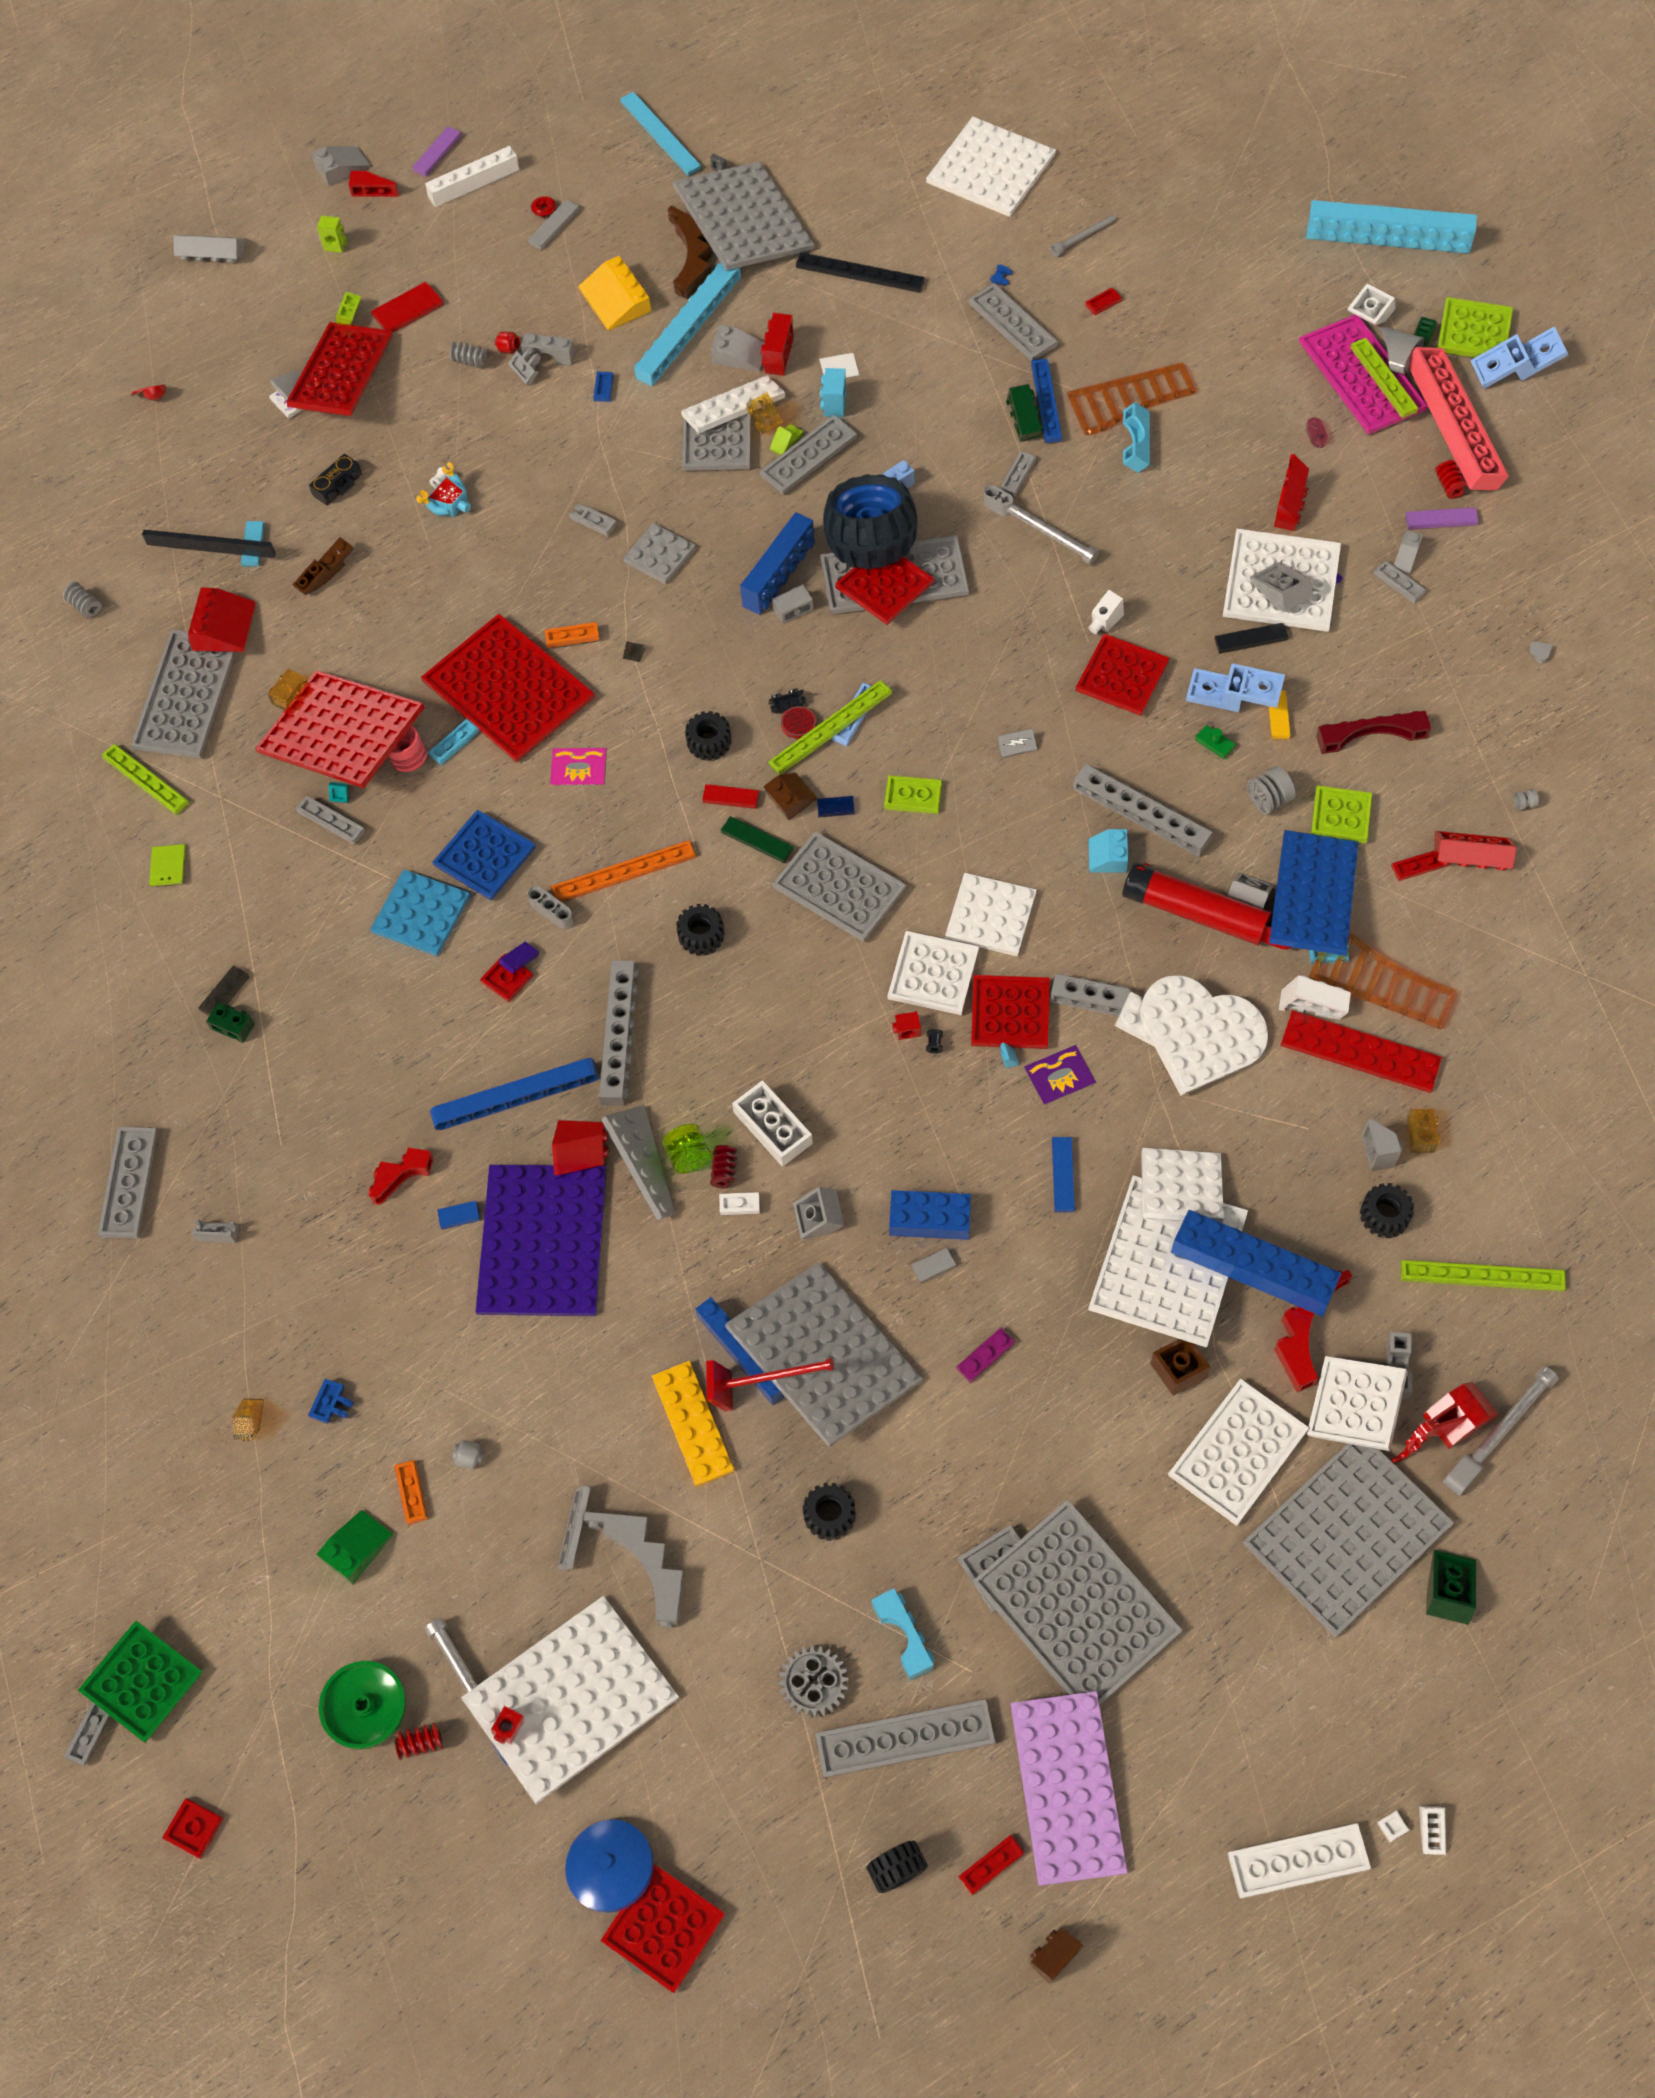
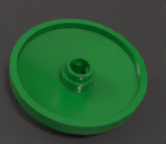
M374 1661L350 1663L337 1670L324 1685L319 1699V1718L325 1732L339 1745L354 1750L374 1748L387 1741L402 1723L406 1710L404 1687L396 1674L383 1664Z

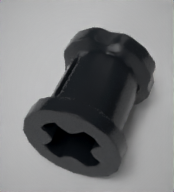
M939 1029L928 1030L926 1051L932 1054L941 1053L943 1051V1046L941 1045L943 1031Z

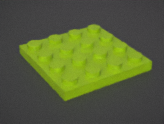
M1446 297L1437 348H1443L1445 353L1476 358L1508 339L1513 307Z

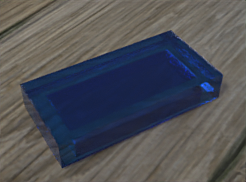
M853 796L817 799L818 818L855 815Z

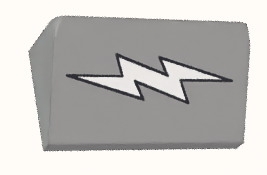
M1033 729L998 736L997 744L1002 758L1037 750Z

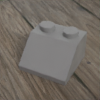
M1239 872L1232 882L1227 897L1264 910L1274 885Z
M1368 1119L1361 1137L1371 1171L1395 1167L1403 1151L1401 1140H1398L1396 1133L1372 1119Z
M818 1187L793 1203L801 1239L831 1234L844 1226L835 1189Z

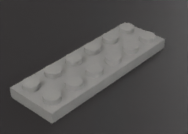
M995 283L969 299V304L1030 361L1038 359L1057 346L1058 341Z
M833 415L760 471V476L784 495L857 439V433Z
M118 1127L98 1230L100 1238L139 1239L158 1134L156 1128Z

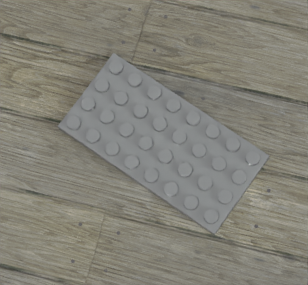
M957 535L914 541L909 553L903 557L932 576L934 583L912 603L969 595ZM834 553L821 554L820 559L830 614L865 610L835 588V583L853 567L840 562Z
M171 629L131 743L132 750L201 759L236 652L192 651L188 639V631Z

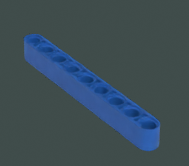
M593 1058L582 1059L437 1105L430 1109L433 1125L436 1130L451 1128L595 1082L599 1079V1073Z

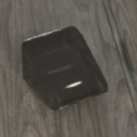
M626 641L623 659L640 662L646 646Z

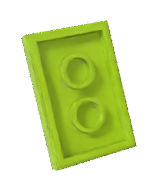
M888 775L884 809L939 814L942 780Z

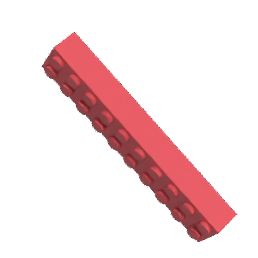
M1416 347L1411 354L1409 369L1470 490H1498L1509 476L1444 349Z

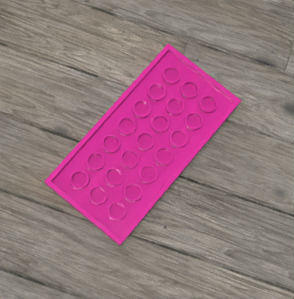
M1352 315L1299 337V343L1365 432L1369 435L1426 411L1427 404L1404 374L1392 372L1418 407L1417 413L1403 419L1350 347L1351 343L1367 338L1389 368L1388 353L1362 319L1357 315Z

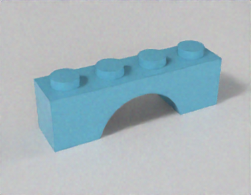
M1134 402L1123 410V424L1127 427L1133 439V444L1123 450V464L1139 473L1150 465V411Z
M893 1588L871 1599L872 1606L881 1624L890 1623L897 1625L907 1636L908 1646L900 1660L909 1680L912 1681L933 1670L935 1659L930 1650H925L923 1643H925L924 1637L920 1630L916 1632L913 1626L915 1620L910 1611L906 1612L903 1606L906 1603L902 1594H897Z

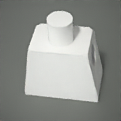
M1108 590L1093 609L1092 623L1088 629L1094 634H1097L1100 629L1108 632L1124 615L1123 598Z

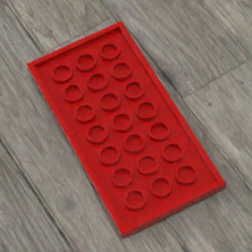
M329 322L286 401L287 407L352 416L393 337L392 331Z

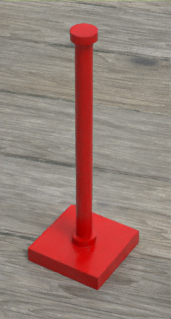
M828 1358L823 1362L732 1379L731 1370L714 1360L706 1361L707 1401L725 1412L733 1410L732 1387L826 1369L832 1371L834 1370V1362L832 1358Z

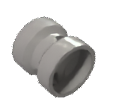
M1529 789L1524 793L1521 791L1514 793V804L1517 810L1538 806V795L1535 789Z

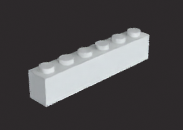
M508 146L426 182L428 198L437 207L519 170L517 155Z

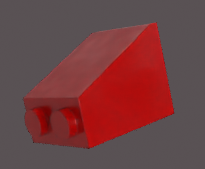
M558 1120L552 1141L554 1175H562L604 1165L605 1158L609 1157L610 1147L606 1145L609 1133L605 1130L603 1122Z

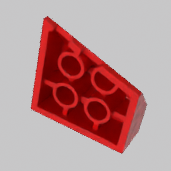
M1292 453L1277 508L1274 527L1294 531L1296 524H1300L1302 515L1299 514V511H1303L1305 501H1302V499L1307 497L1309 489L1306 487L1309 468Z

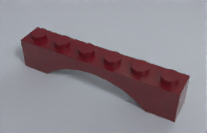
M1426 710L1412 711L1405 714L1397 713L1391 716H1378L1371 719L1324 724L1319 726L1316 737L1321 754L1339 752L1351 741L1370 734L1395 735L1409 741L1428 739L1431 726Z

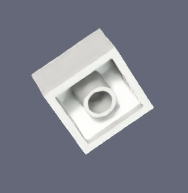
M1366 284L1347 310L1374 325L1386 322L1395 310V298Z

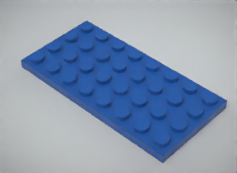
M1284 830L1269 943L1346 956L1358 841Z

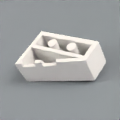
M1298 975L1281 990L1279 1010L1285 1011V1008L1296 1009L1300 1013L1309 1011L1315 1012V1016L1340 1020L1348 1013L1351 992L1345 991L1340 987L1327 985L1322 981L1309 979L1307 976Z

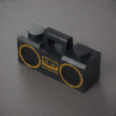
M344 453L309 484L312 496L327 506L331 501L335 500L338 493L344 495L355 485L354 481L362 475L359 463Z

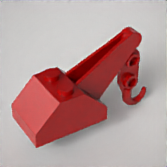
M1473 1382L1464 1383L1449 1392L1424 1413L1423 1417L1426 1422L1421 1424L1411 1434L1412 1437L1405 1442L1407 1445L1405 1449L1391 1461L1395 1464L1404 1460L1412 1453L1418 1451L1429 1437L1439 1436L1446 1447L1451 1449L1494 1421L1499 1414Z

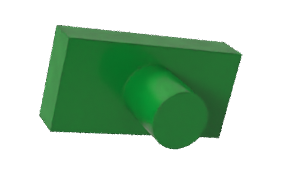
M1208 725L1195 737V741L1222 759H1225L1236 745L1222 735L1221 729H1212Z

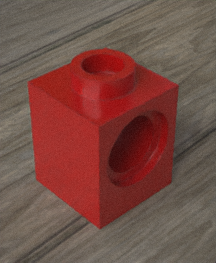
M918 1011L895 1015V1022L892 1023L893 1033H897L898 1040L921 1037Z
M504 1705L491 1728L492 1735H494L493 1738L501 1744L507 1742L511 1745L524 1723V1716ZM505 1723H510L513 1727L509 1731H503L501 1726Z

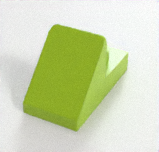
M791 424L785 429L779 426L771 443L770 450L781 456L803 437V431Z

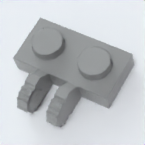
M529 347L524 354L516 351L508 365L526 385H531L539 373L534 366L539 363L541 356L538 353L535 354L533 347Z

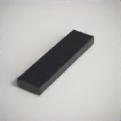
M1284 623L1217 635L1214 641L1219 654L1286 641L1288 640V634Z

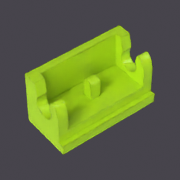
M345 292L336 314V323L351 325L362 296Z

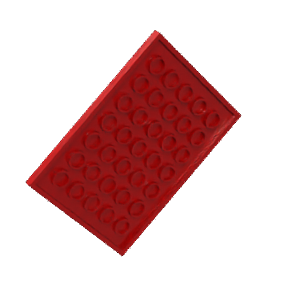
M497 614L421 676V680L465 719L474 724L481 733L516 763L595 698L594 693L500 614Z

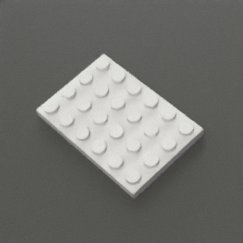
M1240 1379L1168 1473V1476L1237 1526L1298 1445L1309 1427Z

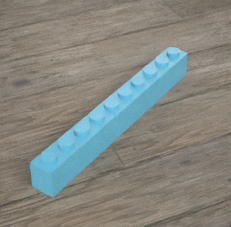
M721 262L716 265L714 271L707 276L705 282L698 287L696 293L689 298L687 304L680 309L678 315L671 320L669 326L662 331L660 337L653 342L651 348L635 364L634 371L637 380L653 387L741 278L740 267L726 271Z

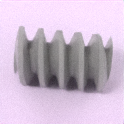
M459 341L457 345L456 342H453L450 348V359L453 362L457 361L458 363L480 368L484 365L487 358L486 347H483L481 350V347L477 346L475 349L474 344H471L469 347L468 343L463 345Z
M78 582L69 583L64 589V599L81 613L83 617L91 618L100 612L102 608L101 602L97 601Z

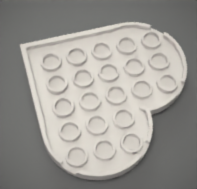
M1185 976L1164 977L1151 985L1144 995L1140 1008L1143 1026L1180 1096L1250 1066L1265 1050L1268 1040L1266 1022L1259 1010L1241 997L1220 995L1212 998L1203 985Z

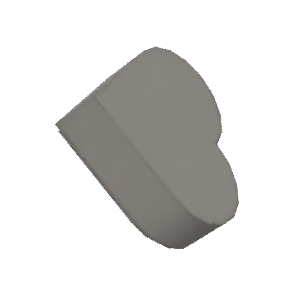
M1537 641L1532 642L1529 647V653L1534 656L1536 662L1545 663L1548 660L1552 645Z

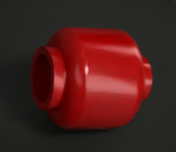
M502 331L495 338V346L501 353L513 354L520 348V338L515 332Z

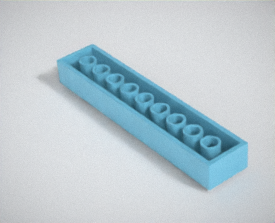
M1312 200L1307 222L1306 239L1470 253L1476 232L1477 215Z

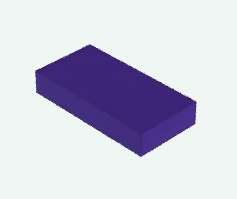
M525 941L500 958L499 964L513 974L539 955V951Z

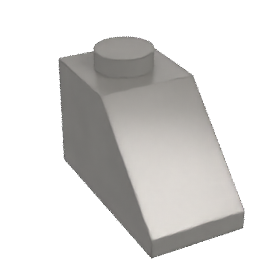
M1408 530L1405 531L1394 564L1401 572L1410 574L1421 544L1422 534Z

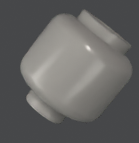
M462 1440L459 1444H455L452 1460H454L456 1466L474 1469L476 1464H481L484 1452H480V1445L478 1443Z

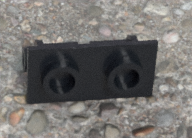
M796 688L788 691V694L785 695L779 693L771 696V699L768 701V705L773 704L770 706L771 712L777 714L788 710L787 703L790 704V707L803 706L806 703L805 697H801L804 690Z

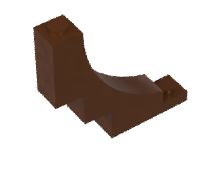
M671 205L668 208L669 221L675 225L676 234L681 238L687 249L684 267L673 281L674 291L679 297L688 300L698 290V287L705 282L707 276L711 274V266L706 262L711 257L710 245L706 243V238L692 216Z

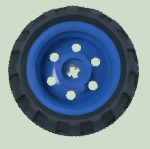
M881 474L852 477L843 483H839L828 495L823 514L826 540L838 560L848 564L850 567L871 569L876 567L882 568L891 563H896L909 553L917 534L918 518L914 501L906 486L894 477L890 478Z

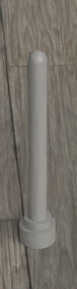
M1111 215L1064 242H1055L1051 245L1053 255L1058 257L1063 254L1065 248L1114 222L1116 217Z

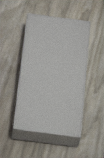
M947 1248L911 1265L920 1284L956 1267Z

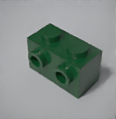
M220 1003L216 1004L206 1020L211 1030L241 1043H244L255 1025L249 1013L236 1011L232 1006Z

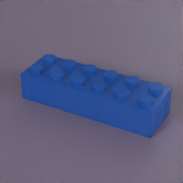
M797 512L793 514L740 585L742 607L758 615H761L769 607L772 598L777 596L781 586L786 584L790 574L795 572L798 563L804 560L807 551L812 549L815 544V529L812 519Z

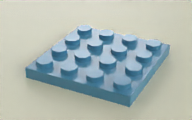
M403 869L370 929L371 933L438 957L467 904L470 893Z

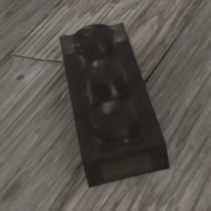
M233 965L198 1007L199 1010L210 1016L217 1003L222 1005L228 1004L249 979L248 973Z

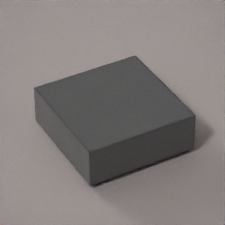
M714 153L710 156L711 169L715 171L727 169L726 159Z

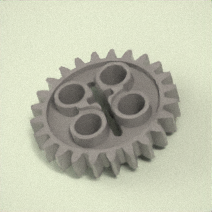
M811 1646L810 1652H807L802 1647L801 1655L794 1651L795 1659L788 1657L787 1659L790 1664L782 1665L786 1672L779 1673V1676L784 1680L778 1683L779 1686L785 1688L780 1690V1694H787L783 1699L784 1702L791 1701L789 1709L797 1707L796 1713L798 1715L803 1710L806 1718L810 1712H813L814 1718L817 1717V1712H821L822 1716L825 1717L826 1709L833 1713L832 1705L840 1707L838 1699L845 1700V1696L841 1692L848 1691V1687L843 1684L848 1683L849 1680L842 1676L847 1674V1669H840L844 1665L843 1661L836 1663L838 1655L830 1657V1649L824 1654L821 1646L817 1652L814 1651L813 1646ZM816 1662L819 1667L816 1671H810L807 1668L808 1664ZM824 1667H826L827 1670L818 1677V1675L821 1673V1670ZM828 1676L835 1679V1682L830 1686H826L823 1683L824 1678ZM796 1678L804 1680V1684L801 1687L793 1686L792 1683ZM817 1678L818 1684L810 1686L809 1679L815 1680ZM809 1687L806 1694L801 1697L800 1694ZM811 1693H818L820 1695V1699L817 1702L809 1701L808 1697Z

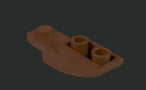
M339 537L319 561L314 559L292 585L304 595L317 590L345 566L343 561L354 550L353 546Z

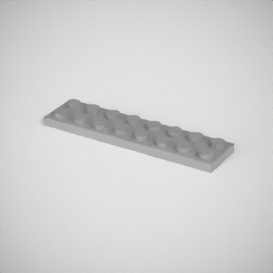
M986 1699L815 1733L823 1778L995 1744Z

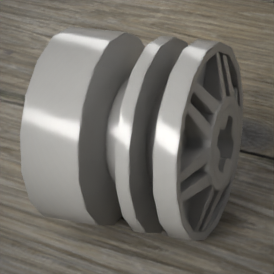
M1274 766L1265 771L1263 775H1258L1247 782L1249 797L1254 806L1263 814L1267 815L1279 808V805H1284L1295 799L1296 793L1293 782L1285 770L1279 766Z

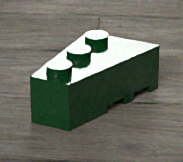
M1029 384L1009 388L1006 398V404L1010 405L1012 409L1010 415L1014 417V427L1020 442L1039 438L1041 431H1043L1042 422L1038 420L1037 416L1039 415L1038 406L1034 405L1033 401L1035 399L1034 391L1030 389Z

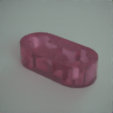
M1310 418L1306 425L1307 434L1314 447L1322 448L1327 443V432L1319 418Z

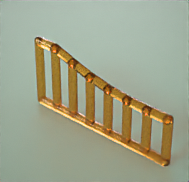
M1181 362L1069 391L1067 396L1084 434L1091 435L1103 432L1123 420V413L1118 414L1107 388L1117 387L1126 408L1131 405V401L1123 384L1130 382L1133 383L1141 401L1139 405L1144 408L1195 394L1196 388L1184 363ZM1179 370L1187 389L1179 391L1170 372ZM1164 374L1172 393L1163 395L1155 376ZM1148 378L1157 398L1147 400L1139 380ZM1100 390L1112 415V419L1104 423L1092 392ZM1085 394L1098 426L1088 427L1076 396Z
M1349 932L1347 953L1351 943L1360 948L1361 952L1347 985L1336 981L1346 956L1338 955L1331 975L1327 978L1318 974L1327 954L1326 952L1319 951L1309 975L1310 979L1325 982L1333 987L1343 988L1345 991L1351 992L1350 995L1435 1028H1444L1457 994L1455 990L1398 966L1373 950L1351 932ZM1367 955L1377 961L1367 989L1363 992L1355 989V985ZM1385 966L1394 971L1384 999L1374 996L1373 992ZM1401 976L1411 980L1402 1006L1391 1002ZM1418 984L1429 988L1420 1013L1409 1009ZM1436 992L1447 995L1439 1020L1427 1016Z

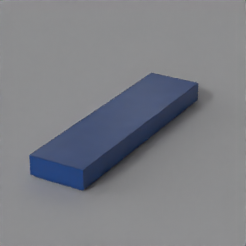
M1052 1137L1054 1212H1074L1072 1137Z

